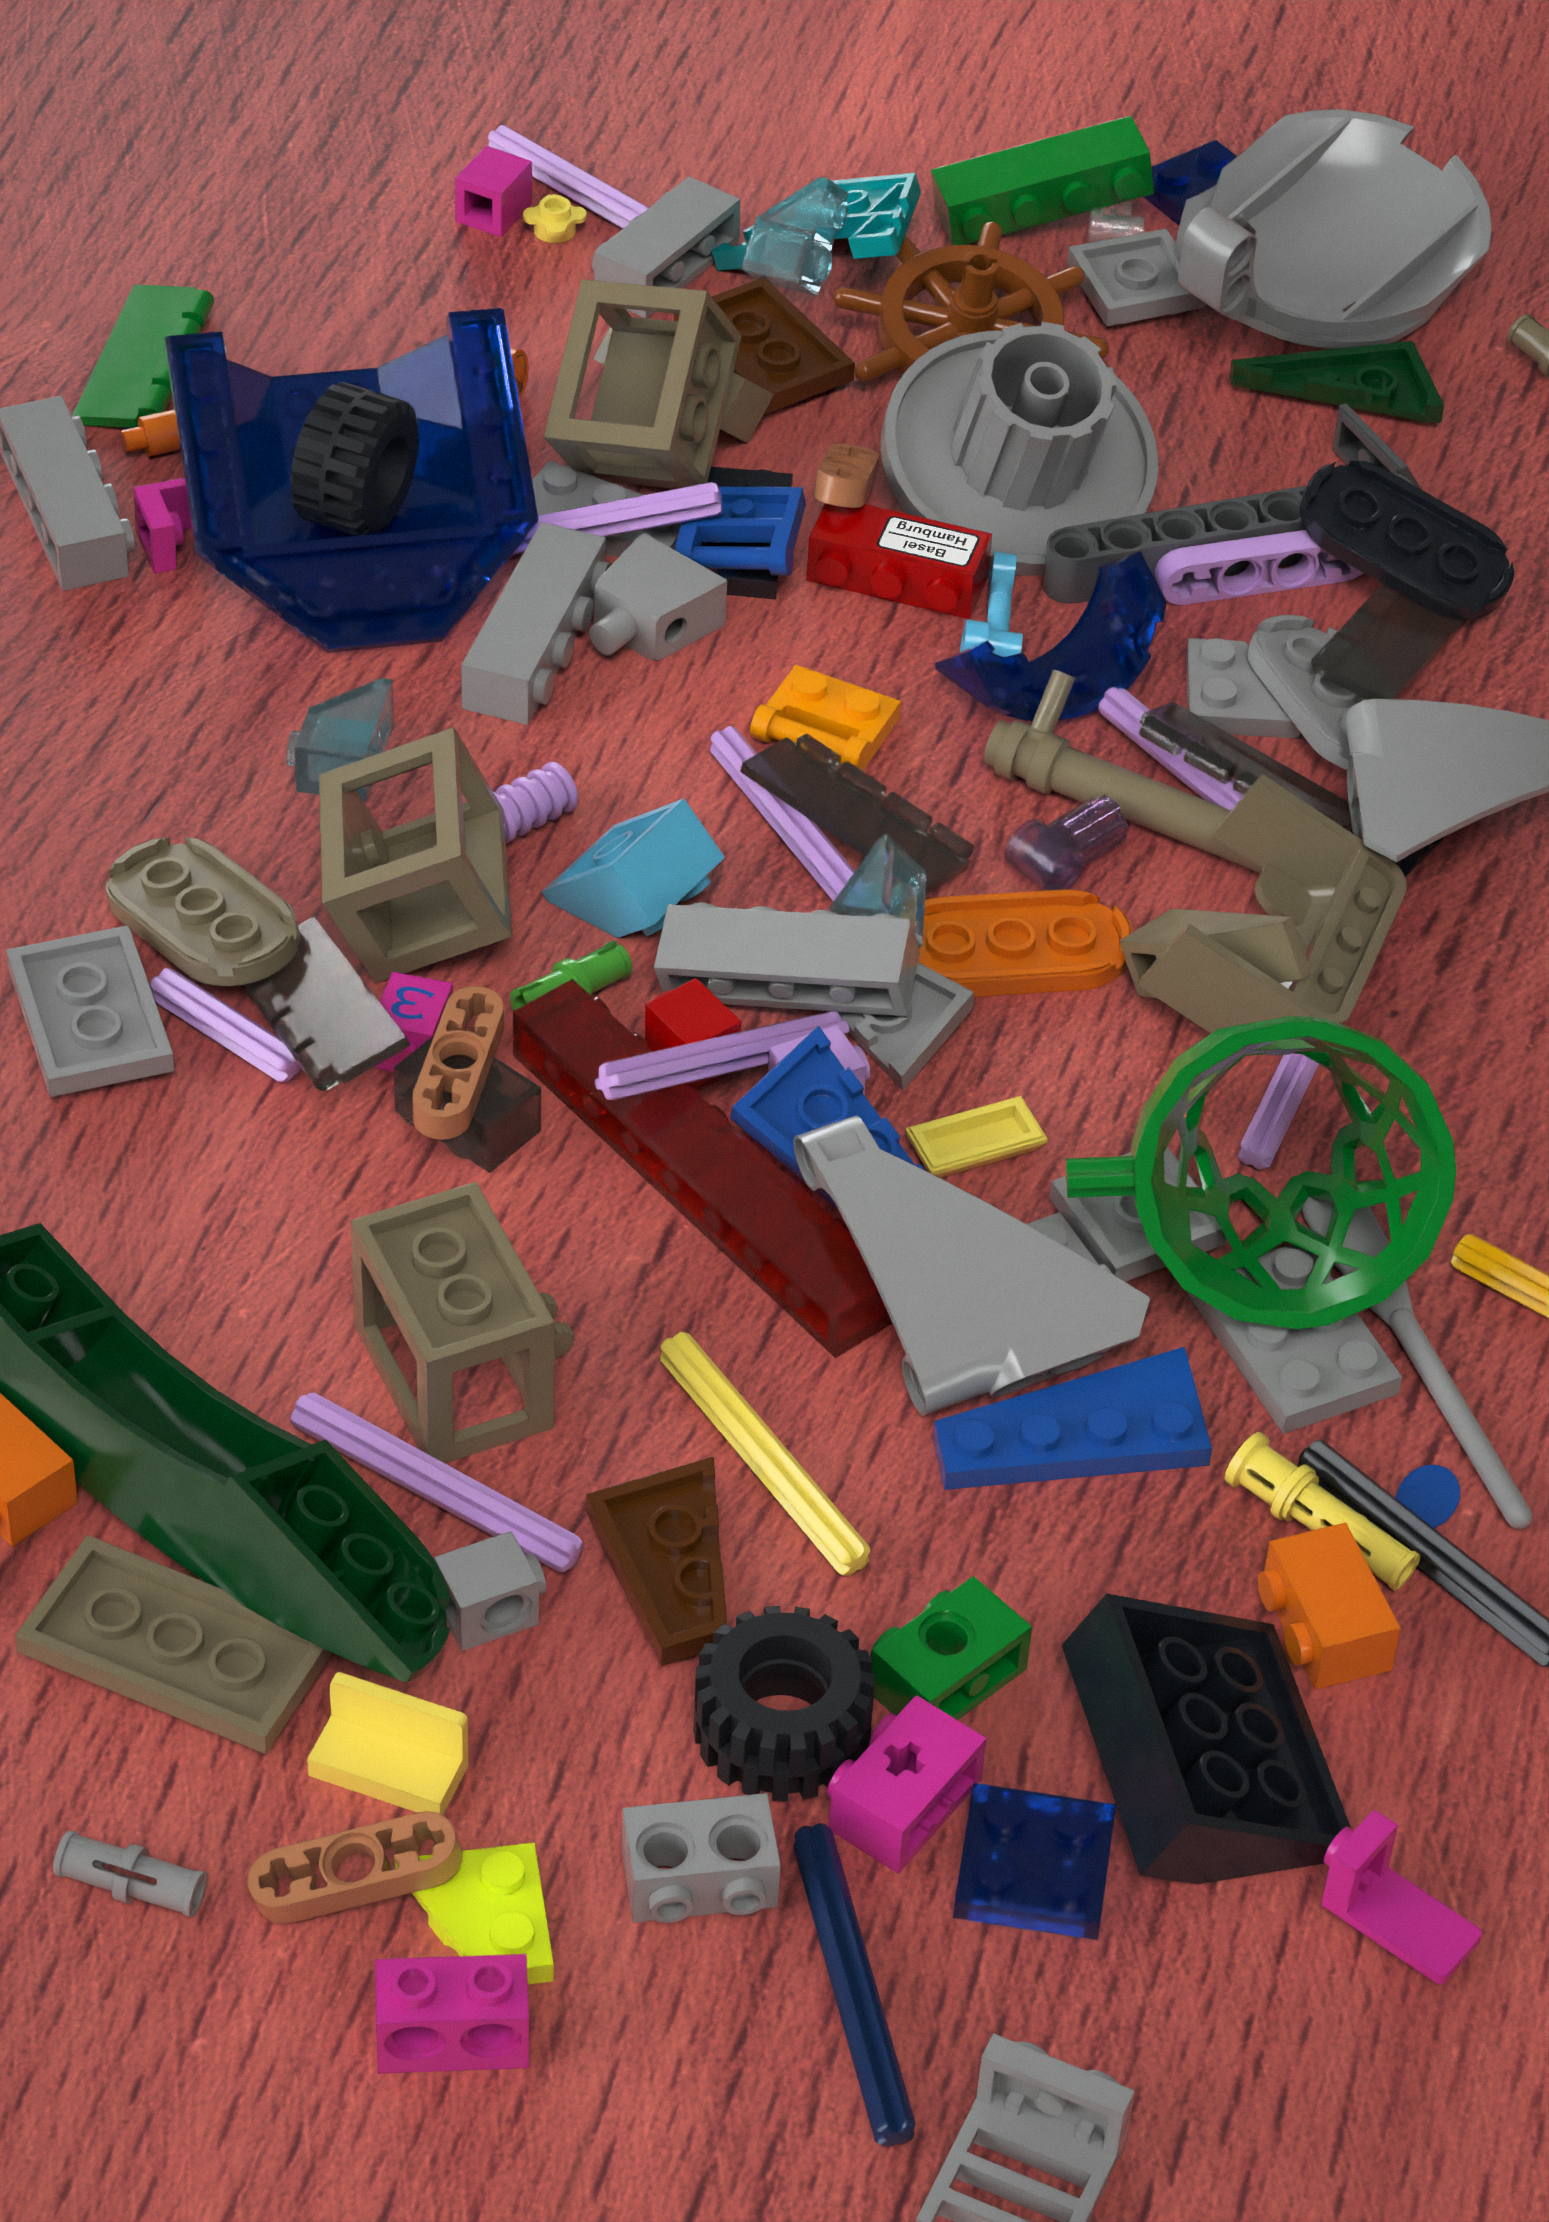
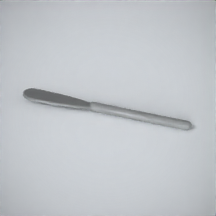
M1308 1196L1301 1209L1310 1229L1324 1237L1327 1233L1334 1203ZM1369 1206L1354 1211L1342 1246L1376 1257L1389 1244V1241ZM1336 1262L1334 1264L1342 1276L1358 1270L1357 1268ZM1405 1281L1387 1300L1369 1308L1392 1328L1507 1523L1514 1529H1525L1532 1521V1511L1416 1320L1408 1285Z

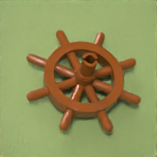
M993 221L985 223L982 227L978 245H949L921 253L905 235L900 250L895 255L903 264L890 276L883 294L841 287L835 291L833 301L841 309L879 316L878 329L884 351L860 361L854 368L856 378L862 382H867L895 369L904 374L919 357L932 348L963 335L985 331H1001L1018 323H1022L1024 327L1040 326L1042 321L1064 325V311L1058 295L1080 286L1085 280V272L1078 266H1070L1045 277L1024 260L998 250L1002 230L999 224ZM961 282V285L954 289L949 283ZM993 289H998L1008 295L998 299ZM927 290L940 306L911 299L920 292ZM1028 310L1037 325L1008 320L1007 318ZM906 322L935 328L914 336ZM1069 332L1079 338L1084 336L1083 334ZM1085 335L1101 349L1099 353L1101 359L1106 357L1109 352L1108 343L1102 338Z

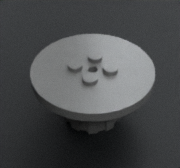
M1042 321L1040 326L1024 327L1022 323H1018L1001 331L977 332L951 339L919 357L900 378L891 395L883 419L880 450L887 481L895 498L906 514L992 533L990 570H992L994 551L1017 554L1015 575L1037 576L1044 575L1047 540L1049 535L1055 530L1146 513L1154 494L1158 476V451L1151 424L1136 397L1114 374L1113 367L1105 365L1099 356L1101 349L1085 335L1079 338L1064 331V325Z

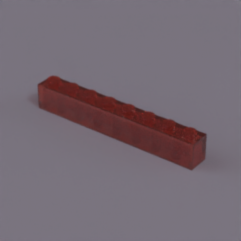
M571 979L513 1011V1056L834 1358L839 1357L893 1324L846 1223L839 1218H833L812 1198L804 1184L798 1180H792L771 1161L768 1153L760 1144L756 1142L751 1143L730 1123L722 1109L716 1105H710L690 1087L689 1083L615 1101L607 1100L603 1091L596 1089L595 1079L599 1078V1067L603 1063L652 1052L644 1038L636 1032L631 1033L620 1023L599 997H592L574 979Z

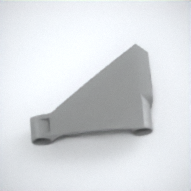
M1404 699L1363 700L1355 704L1346 715L1345 721L1350 750L1347 768V794L1352 832L1363 840L1364 846L1395 862L1481 818L1549 792V720L1468 704Z
M856 1115L794 1137L793 1145L796 1161L804 1181L812 1191L822 1188L831 1196L878 1289L905 1350L906 1356L902 1361L903 1378L913 1405L921 1415L935 1412L988 1392L990 1397L1003 1396L1063 1375L1098 1360L1109 1349L1136 1340L1140 1336L1150 1301L1149 1296L991 1204L881 1150L859 1116Z

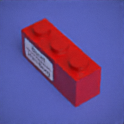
M825 503L809 536L806 581L970 619L989 578L992 533L867 504L858 508H849Z

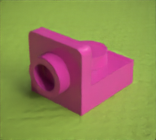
M180 478L134 487L136 533L154 574L176 570V546L183 544V530L193 527V493L189 479Z

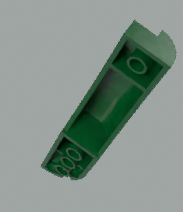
M41 1223L0 1235V1393L73 1459L75 1480L113 1514L168 1557L204 1582L221 1588L238 1603L281 1628L327 1651L405 1683L426 1671L439 1655L450 1631V1628L446 1627L445 1611L451 1599L443 1574L430 1552L418 1537L326 1439L310 1444L265 1421L216 1390L183 1365L129 1318Z

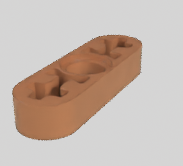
M831 445L818 468L813 497L821 502L835 506L862 507L875 483L880 454L872 449L857 445Z
M482 986L464 987L455 991L446 1003L412 1096L414 1125L421 1134L429 1138L439 1140L455 1138L464 1133L470 1126L504 1032V1003L500 995L492 989ZM474 1015H479L474 1026V1033L466 1031V1022H470ZM453 1055H465L475 1060V1063L468 1068L453 1069L444 1065L442 1061ZM443 1091L452 1093V1103H447L444 1110H438L443 1099Z
M424 1811L270 1850L253 1863L248 1874L247 1884L249 1892L264 1918L277 1924H290L442 1885L449 1881L459 1870L463 1851L451 1822L439 1813ZM433 1839L436 1844L433 1846V1857L427 1860H420L418 1856L421 1850L420 1842ZM391 1847L395 1850L396 1854L393 1856L398 1865V1868L391 1870V1865L384 1849ZM364 1853L375 1859L373 1869L362 1880L344 1882L336 1877L338 1866L350 1855ZM316 1866L320 1868V1872L327 1885L325 1887L317 1888L314 1882L317 1881L313 1868ZM291 1875L293 1881L289 1886L290 1893L277 1897L275 1890L279 1886L278 1878Z

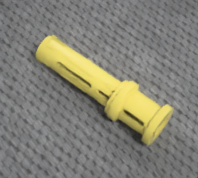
M1256 1432L1243 1443L1226 1470L1224 1477L1226 1483L1234 1488L1241 1485L1271 1505V1514L1279 1520L1291 1521L1295 1518L1310 1530L1346 1522L1375 1576L1387 1583L1388 1587L1394 1591L1400 1589L1407 1582L1420 1561L1419 1553L1404 1546L1370 1522L1365 1516L1357 1513L1319 1486V1477L1313 1468L1307 1464L1298 1467L1269 1446V1437L1263 1433Z

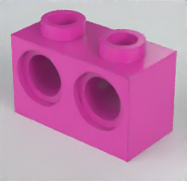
M526 1954L375 1959L378 2074L529 2068V2007Z

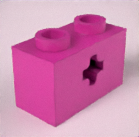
M916 1695L897 1716L890 1713L883 1718L871 1737L869 1747L855 1762L851 1759L846 1760L834 1773L827 1789V1795L831 1798L829 1827L833 1833L899 1874L982 1781L987 1738Z

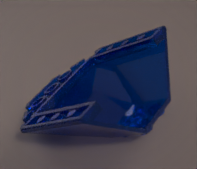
M494 308L448 312L446 319L448 334L377 368L274 377L226 359L222 331L165 337L164 342L196 555L327 653L443 641L539 520L504 309ZM339 382L349 383L409 402V405L416 412V420H418L419 446L414 476L405 500L396 516L392 519L389 526L379 534L354 536L301 519L297 515V510L294 509L292 503V462L300 432L319 397L324 395L330 386L337 385Z

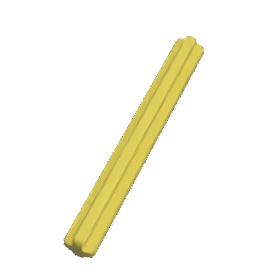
M679 1332L673 1338H666L660 1346L662 1350L660 1355L661 1362L835 1570L843 1576H851L857 1570H863L870 1562L868 1557L870 1546L695 1339L686 1332Z

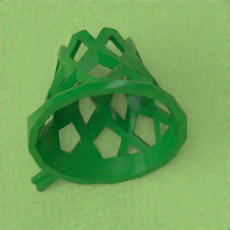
M1288 1016L1215 1030L1175 1058L1141 1109L1131 1143V1156L1066 1158L1065 1166L1067 1198L1133 1195L1147 1241L1185 1291L1235 1320L1291 1329L1327 1326L1387 1300L1430 1257L1454 1199L1456 1178L1453 1138L1427 1080L1382 1039L1325 1018ZM1303 1054L1330 1071L1331 1079L1352 1120V1123L1338 1130L1332 1144L1331 1175L1307 1170L1293 1176L1278 1198L1272 1195L1256 1179L1240 1173L1222 1179L1213 1149L1208 1142L1206 1134L1199 1128L1207 1094L1245 1056ZM1342 1057L1374 1065L1390 1080L1386 1094L1348 1066ZM1354 1085L1360 1086L1380 1102L1372 1113ZM1401 1097H1403L1414 1124L1399 1108ZM1394 1120L1421 1149V1171L1398 1179L1394 1177L1383 1142ZM1178 1128L1181 1138L1177 1186L1175 1187L1165 1183L1164 1152ZM1367 1145L1375 1152L1383 1179L1356 1181L1355 1149ZM1192 1155L1196 1158L1202 1187H1186L1188 1163ZM1417 1191L1406 1219L1402 1224L1399 1198ZM1308 1196L1334 1203L1325 1237L1295 1220ZM1241 1199L1264 1221L1243 1241L1228 1215L1229 1205ZM1386 1202L1391 1242L1376 1257L1343 1247L1342 1245L1354 1211ZM1189 1210L1213 1215L1233 1251L1216 1259L1193 1245ZM1284 1241L1319 1256L1304 1289H1280L1257 1258ZM1335 1262L1358 1269L1324 1284ZM1245 1266L1259 1285L1235 1270Z

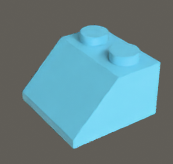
M685 798L613 825L542 891V894L551 904L616 938L640 930L648 936L663 928L668 904L676 905L680 900L682 902L689 900L711 883L707 874L725 857Z

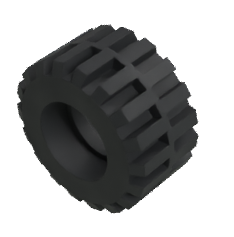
M339 382L337 385L330 386L324 395L319 397L302 427L292 462V503L294 509L297 510V515L301 519L364 539L377 537L381 531L383 532L389 526L408 493L418 456V420H416V412L409 405V402L345 382Z
M780 1605L764 1607V1615L755 1617L751 1611L736 1616V1627L733 1628L723 1624L713 1633V1644L705 1643L699 1654V1666L696 1667L693 1732L695 1743L701 1744L700 1756L707 1767L718 1765L717 1777L728 1786L739 1781L743 1783L742 1793L753 1795L759 1794L760 1791L772 1793V1801H788L789 1793L798 1792L803 1800L818 1796V1787L821 1785L828 1787L834 1773L843 1762L848 1759L855 1762L863 1754V1751L868 1748L875 1689V1674H871L872 1660L867 1650H859V1638L850 1629L842 1632L837 1631L838 1620L826 1614L820 1619L810 1617V1609L795 1606L794 1613H782ZM785 1695L802 1699L811 1705L798 1710L786 1711L772 1709L756 1701L769 1696Z

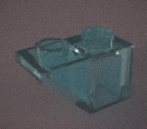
M819 177L756 217L741 269L755 279L765 277L774 286L817 296L821 282L827 279L831 271V249L837 230L843 227L847 218L848 193L830 179Z

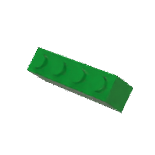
M1132 116L931 169L936 212L951 245H967L978 242L981 229L988 222L994 221L999 224L1002 235L1154 194L1150 151Z

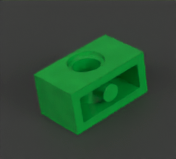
M972 1576L953 1591L944 1590L930 1600L921 1614L901 1628L892 1627L877 1639L870 1653L872 1660L871 1674H875L874 1698L897 1716L917 1695L956 1720H959L1027 1670L1032 1626L976 1577Z

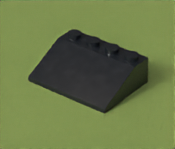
M1106 1593L1062 1644L1141 1876L1202 1884L1325 1864L1324 1856L1333 1839L1343 1828H1351L1274 1624Z

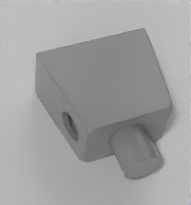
M642 533L596 582L594 587V625L589 629L590 640L595 648L605 655H612L625 645L649 660H661L726 624L727 580L648 534Z

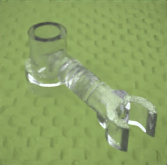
M1131 200L1111 205V208L1091 207L1088 243L1143 233L1144 216H1132Z

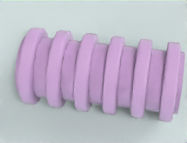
M548 762L542 767V770L534 769L526 777H518L512 781L511 785L504 784L496 790V793L494 792L504 810L506 843L513 841L516 835L523 836L527 834L531 827L539 828L547 820L559 818L562 812L569 813L573 811L578 803L577 788L571 775L557 762Z

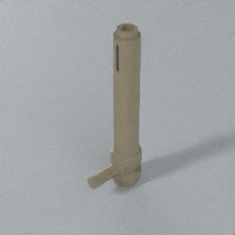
M1053 669L1032 724L1029 725L1019 720H1015L1011 724L1001 720L992 730L985 747L983 760L985 764L994 767L995 774L1015 781L1018 777L1026 780L1027 787L1047 795L1056 791L1259 873L1262 869L1212 836L1215 828L1231 810L1071 747L1070 740L1053 734L1075 680L1074 677Z

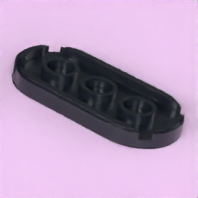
M1350 460L1348 465L1334 467L1335 462L1321 467L1313 474L1301 499L1300 515L1309 536L1326 552L1426 609L1444 617L1459 620L1480 618L1492 613L1504 601L1514 579L1513 562L1509 565V560L1505 555L1507 551L1505 544L1490 528L1386 469L1369 462Z

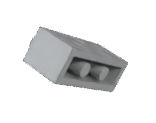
M688 176L671 191L663 194L660 200L640 216L633 218L625 228L610 240L598 247L594 252L592 261L594 280L685 288L715 263L712 255V250L724 242L729 243V246H736L739 243L741 199ZM626 309L642 318H648L654 313L652 311Z

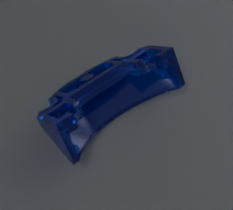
M1141 551L1107 562L1098 568L1099 573L1094 591L1080 619L1056 646L1031 661H1028L1024 653L1002 657L992 652L995 648L986 640L977 643L963 652L945 657L934 665L938 672L987 708L1003 715L1026 721H1033L1053 669L1074 677L1075 680L1058 721L1073 719L1098 710V703L1104 698L1105 692L1109 688L1116 687L1117 689L1123 688L1127 690L1135 682L1152 656L1149 654L1148 649L1152 642L1156 624L1164 622L1167 602Z

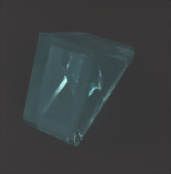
M886 834L877 840L831 904L829 910L839 915L871 917L875 914L884 913L901 919H911L918 948H920L923 944L927 872Z

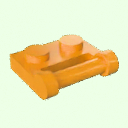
M795 664L766 705L761 704L755 711L750 725V736L766 743L776 739L840 762L843 770L859 775L866 768L900 719L901 701Z

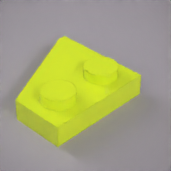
M535 1843L464 1850L461 1866L449 1881L433 1888L412 1893L427 1912L430 1928L444 1945L453 1948L459 1956L526 1954L528 1984L554 1981V1963ZM433 1854L421 1855L419 1859L427 1860L432 1858ZM395 1860V1869H397L398 1865Z

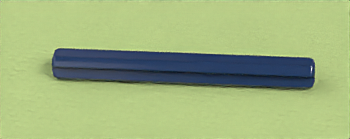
M823 1823L812 1827L802 1826L795 1832L793 1847L874 2139L882 2147L906 2144L914 2137L916 2122L833 1831Z

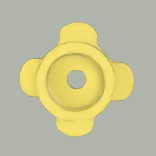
M557 194L545 196L541 199L539 205L526 208L523 212L524 221L527 224H534V234L536 237L548 243H562L570 240L576 233V224L585 222L587 218V212L583 207H574L567 198Z

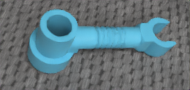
M994 551L992 570L989 571L988 578L989 603L987 622L965 620L959 652V665L982 668L984 663L1014 668L1018 667L1023 634L1010 632L1012 590L1017 554Z

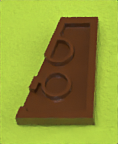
M714 1456L586 1494V1513L661 1666L699 1655L705 1643L713 1644V1633L723 1624L727 1625L723 1566L719 1542L718 1505L716 1504Z

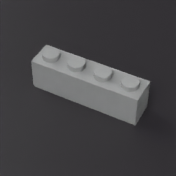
M57 396L0 408V452L62 591L129 577L127 553L135 551V541L129 520L127 518L119 519L118 502L112 484L102 483V468L96 450L86 449V433L80 416L71 417L63 397Z
M543 522L540 523L461 665L462 709L528 725L539 704L546 705L549 702L558 668H566L573 654L575 637L578 631L585 632L591 622L596 582L612 565V563L605 561L606 537Z
M703 902L693 903L690 906L668 904L654 969L662 992L673 990L697 978L723 1004L908 1016L920 951L911 919H901L890 914L881 913L868 917L839 915L828 910L802 913L778 911L766 906L737 909L720 908Z

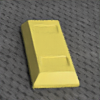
M1022 1096L905 1128V1134L927 1171L939 1178L1036 1151L1047 1144L1048 1140Z

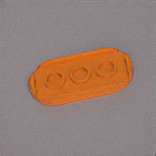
M1072 889L934 897L912 905L908 908V914L901 918L911 919L920 951L918 963L973 991L974 997L1081 991L1106 985L1119 977L1126 969L1127 963L1119 940L1133 932L1128 917L1114 904L1111 910L1109 907L1099 903L1100 896Z

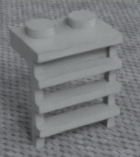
M993 2033L981 2057L976 2099L916 2218V2222H935L938 2215L954 2222H1030L951 2189L956 2179L1059 2222H1091L1094 2208L1109 2184L1110 2174L1117 2159L1120 2160L1125 2150L1135 2090L1120 2085L1113 2077L1101 2071H1085L1053 2058L1042 2048L1024 2041L1014 2042ZM973 2143H976L1080 2186L1084 2190L1081 2197L1078 2198L969 2152Z

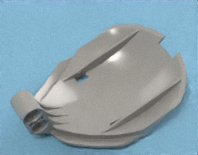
M1343 109L1312 110L1285 115L1243 153L1224 166L1215 186L1186 200L1177 233L1174 267L1179 273L1178 284L1217 312L1279 339L1300 345L1329 349L1394 343L1426 323L1462 279L1489 252L1492 230L1490 209L1477 178L1457 155L1453 156L1443 170L1403 145L1415 128L1414 126L1379 114Z

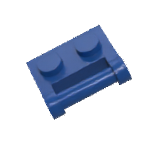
M719 487L723 502L720 515L681 524L675 550L707 569L770 570L772 576H790L794 562L793 551L806 507L803 487ZM702 542L771 543L770 547L701 546Z

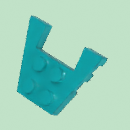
M916 173L825 181L780 208L781 220L755 223L743 231L745 242L738 246H729V243L724 242L712 250V255L717 271L758 267L782 244L805 242L807 247L816 248L827 245L835 239L848 238L853 259L896 255L900 250L921 194Z

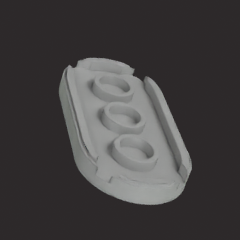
M1277 615L1264 619L1258 625L1247 647V658L1250 666L1311 747L1329 762L1347 770L1350 750L1345 718L1348 711L1355 704L1363 700L1396 699L1355 645L1336 629L1329 627L1327 633H1324L1321 630L1312 628L1314 620L1299 615Z

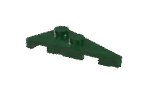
M1413 341L1231 360L1229 378L1233 386L1334 405L1347 403L1350 408L1430 423H1440L1442 421L1443 401Z

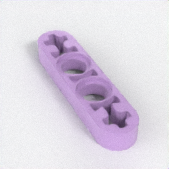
M1306 530L1178 548L1162 556L1154 570L1155 579L1163 596L1168 602L1175 605H1188L1346 582L1363 574V572L1323 550L1313 541ZM1294 553L1303 554L1302 559L1294 566L1278 568L1282 559ZM1239 561L1250 562L1249 566L1240 574L1234 576L1224 575L1225 571L1232 564Z

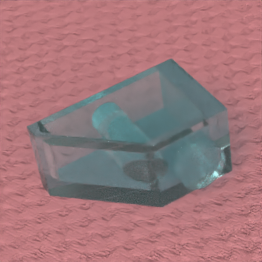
M377 679L308 709L301 730H293L291 732L287 746L286 761L288 766L295 767L296 792L319 795V774L384 752L394 725L392 679ZM372 785L356 790L363 802L367 801Z

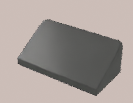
M1347 403L1339 405L1332 448L1347 465L1350 460L1365 461L1378 465L1391 473L1400 474L1408 478L1414 486L1421 489L1408 466Z

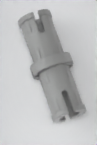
M70 1830L63 1835L53 1863L54 1875L69 1877L112 1891V1898L116 1901L130 1904L135 1898L182 1912L183 1915L188 1917H194L203 1902L208 1882L207 1872L194 1871L149 1856V1850L144 1846L132 1843L125 1849L81 1836L77 1832ZM107 1863L157 1879V1884L155 1885L104 1868V1865Z

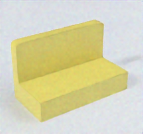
M337 1672L330 1683L331 1716L307 1759L308 1776L417 1813L430 1811L443 1815L469 1766L468 1717L462 1712Z

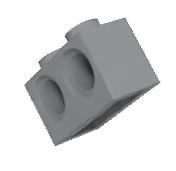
M767 1793L623 1808L622 1856L633 1923L653 1920L662 1923H673L691 1916L719 1913L748 1915L760 1909L778 1907L781 1865ZM729 1859H743L745 1861H732ZM659 1866H669V1867H673V1868H671V1869H661V1868H657V1867H659Z

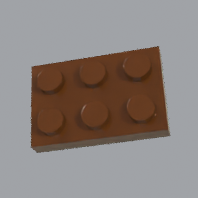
M765 277L712 296L717 305L742 335L733 372L774 394L763 415L854 380L855 363ZM674 314V321L679 320L680 314Z

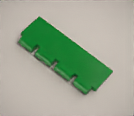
M134 284L72 417L79 415L85 426L138 427L137 421L139 417L165 412L171 395L174 393L184 371L186 361H188L201 333V328L204 326L214 304L213 295L206 290L196 289V287Z

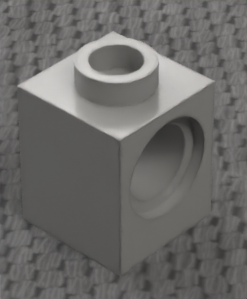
M512 1531L434 1557L443 1574L451 1599L445 1611L446 1623L461 1651L539 1625V1595L546 1593L544 1573L534 1554L524 1555Z

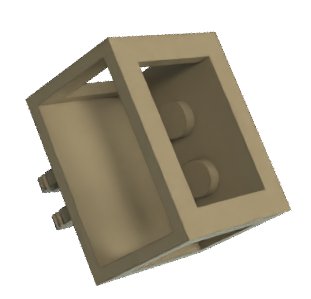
M581 279L544 439L572 469L607 482L670 489L707 483L742 335L707 291ZM626 309L680 314L678 321L631 317ZM600 314L612 328V334L591 420L574 419Z
M454 727L319 774L322 903L375 983L389 979L392 972L404 974L512 937L504 810ZM433 763L435 813L382 831L356 790ZM462 794L467 800V802L463 803Z
M473 1182L352 1219L351 1243L355 1328L418 1449L443 1463H448L553 1429L555 1358L557 1359L561 1355L564 1356L567 1351H570L571 1346H574L573 1341L576 1339L568 1324L566 1325L565 1322L560 1323L559 1321L555 1323L553 1320L558 1316L557 1312L559 1309L557 1303L549 1293H538L478 1183ZM395 1324L398 1325L417 1361L418 1402L379 1329ZM502 1358L524 1399V1409L454 1432L453 1373Z

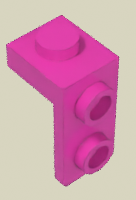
M1374 1809L1355 1830L1350 1827L1343 1828L1328 1847L1324 1856V1863L1329 1866L1321 1906L1433 1982L1444 1984L1480 1944L1482 1931L1389 1868L1398 1825Z

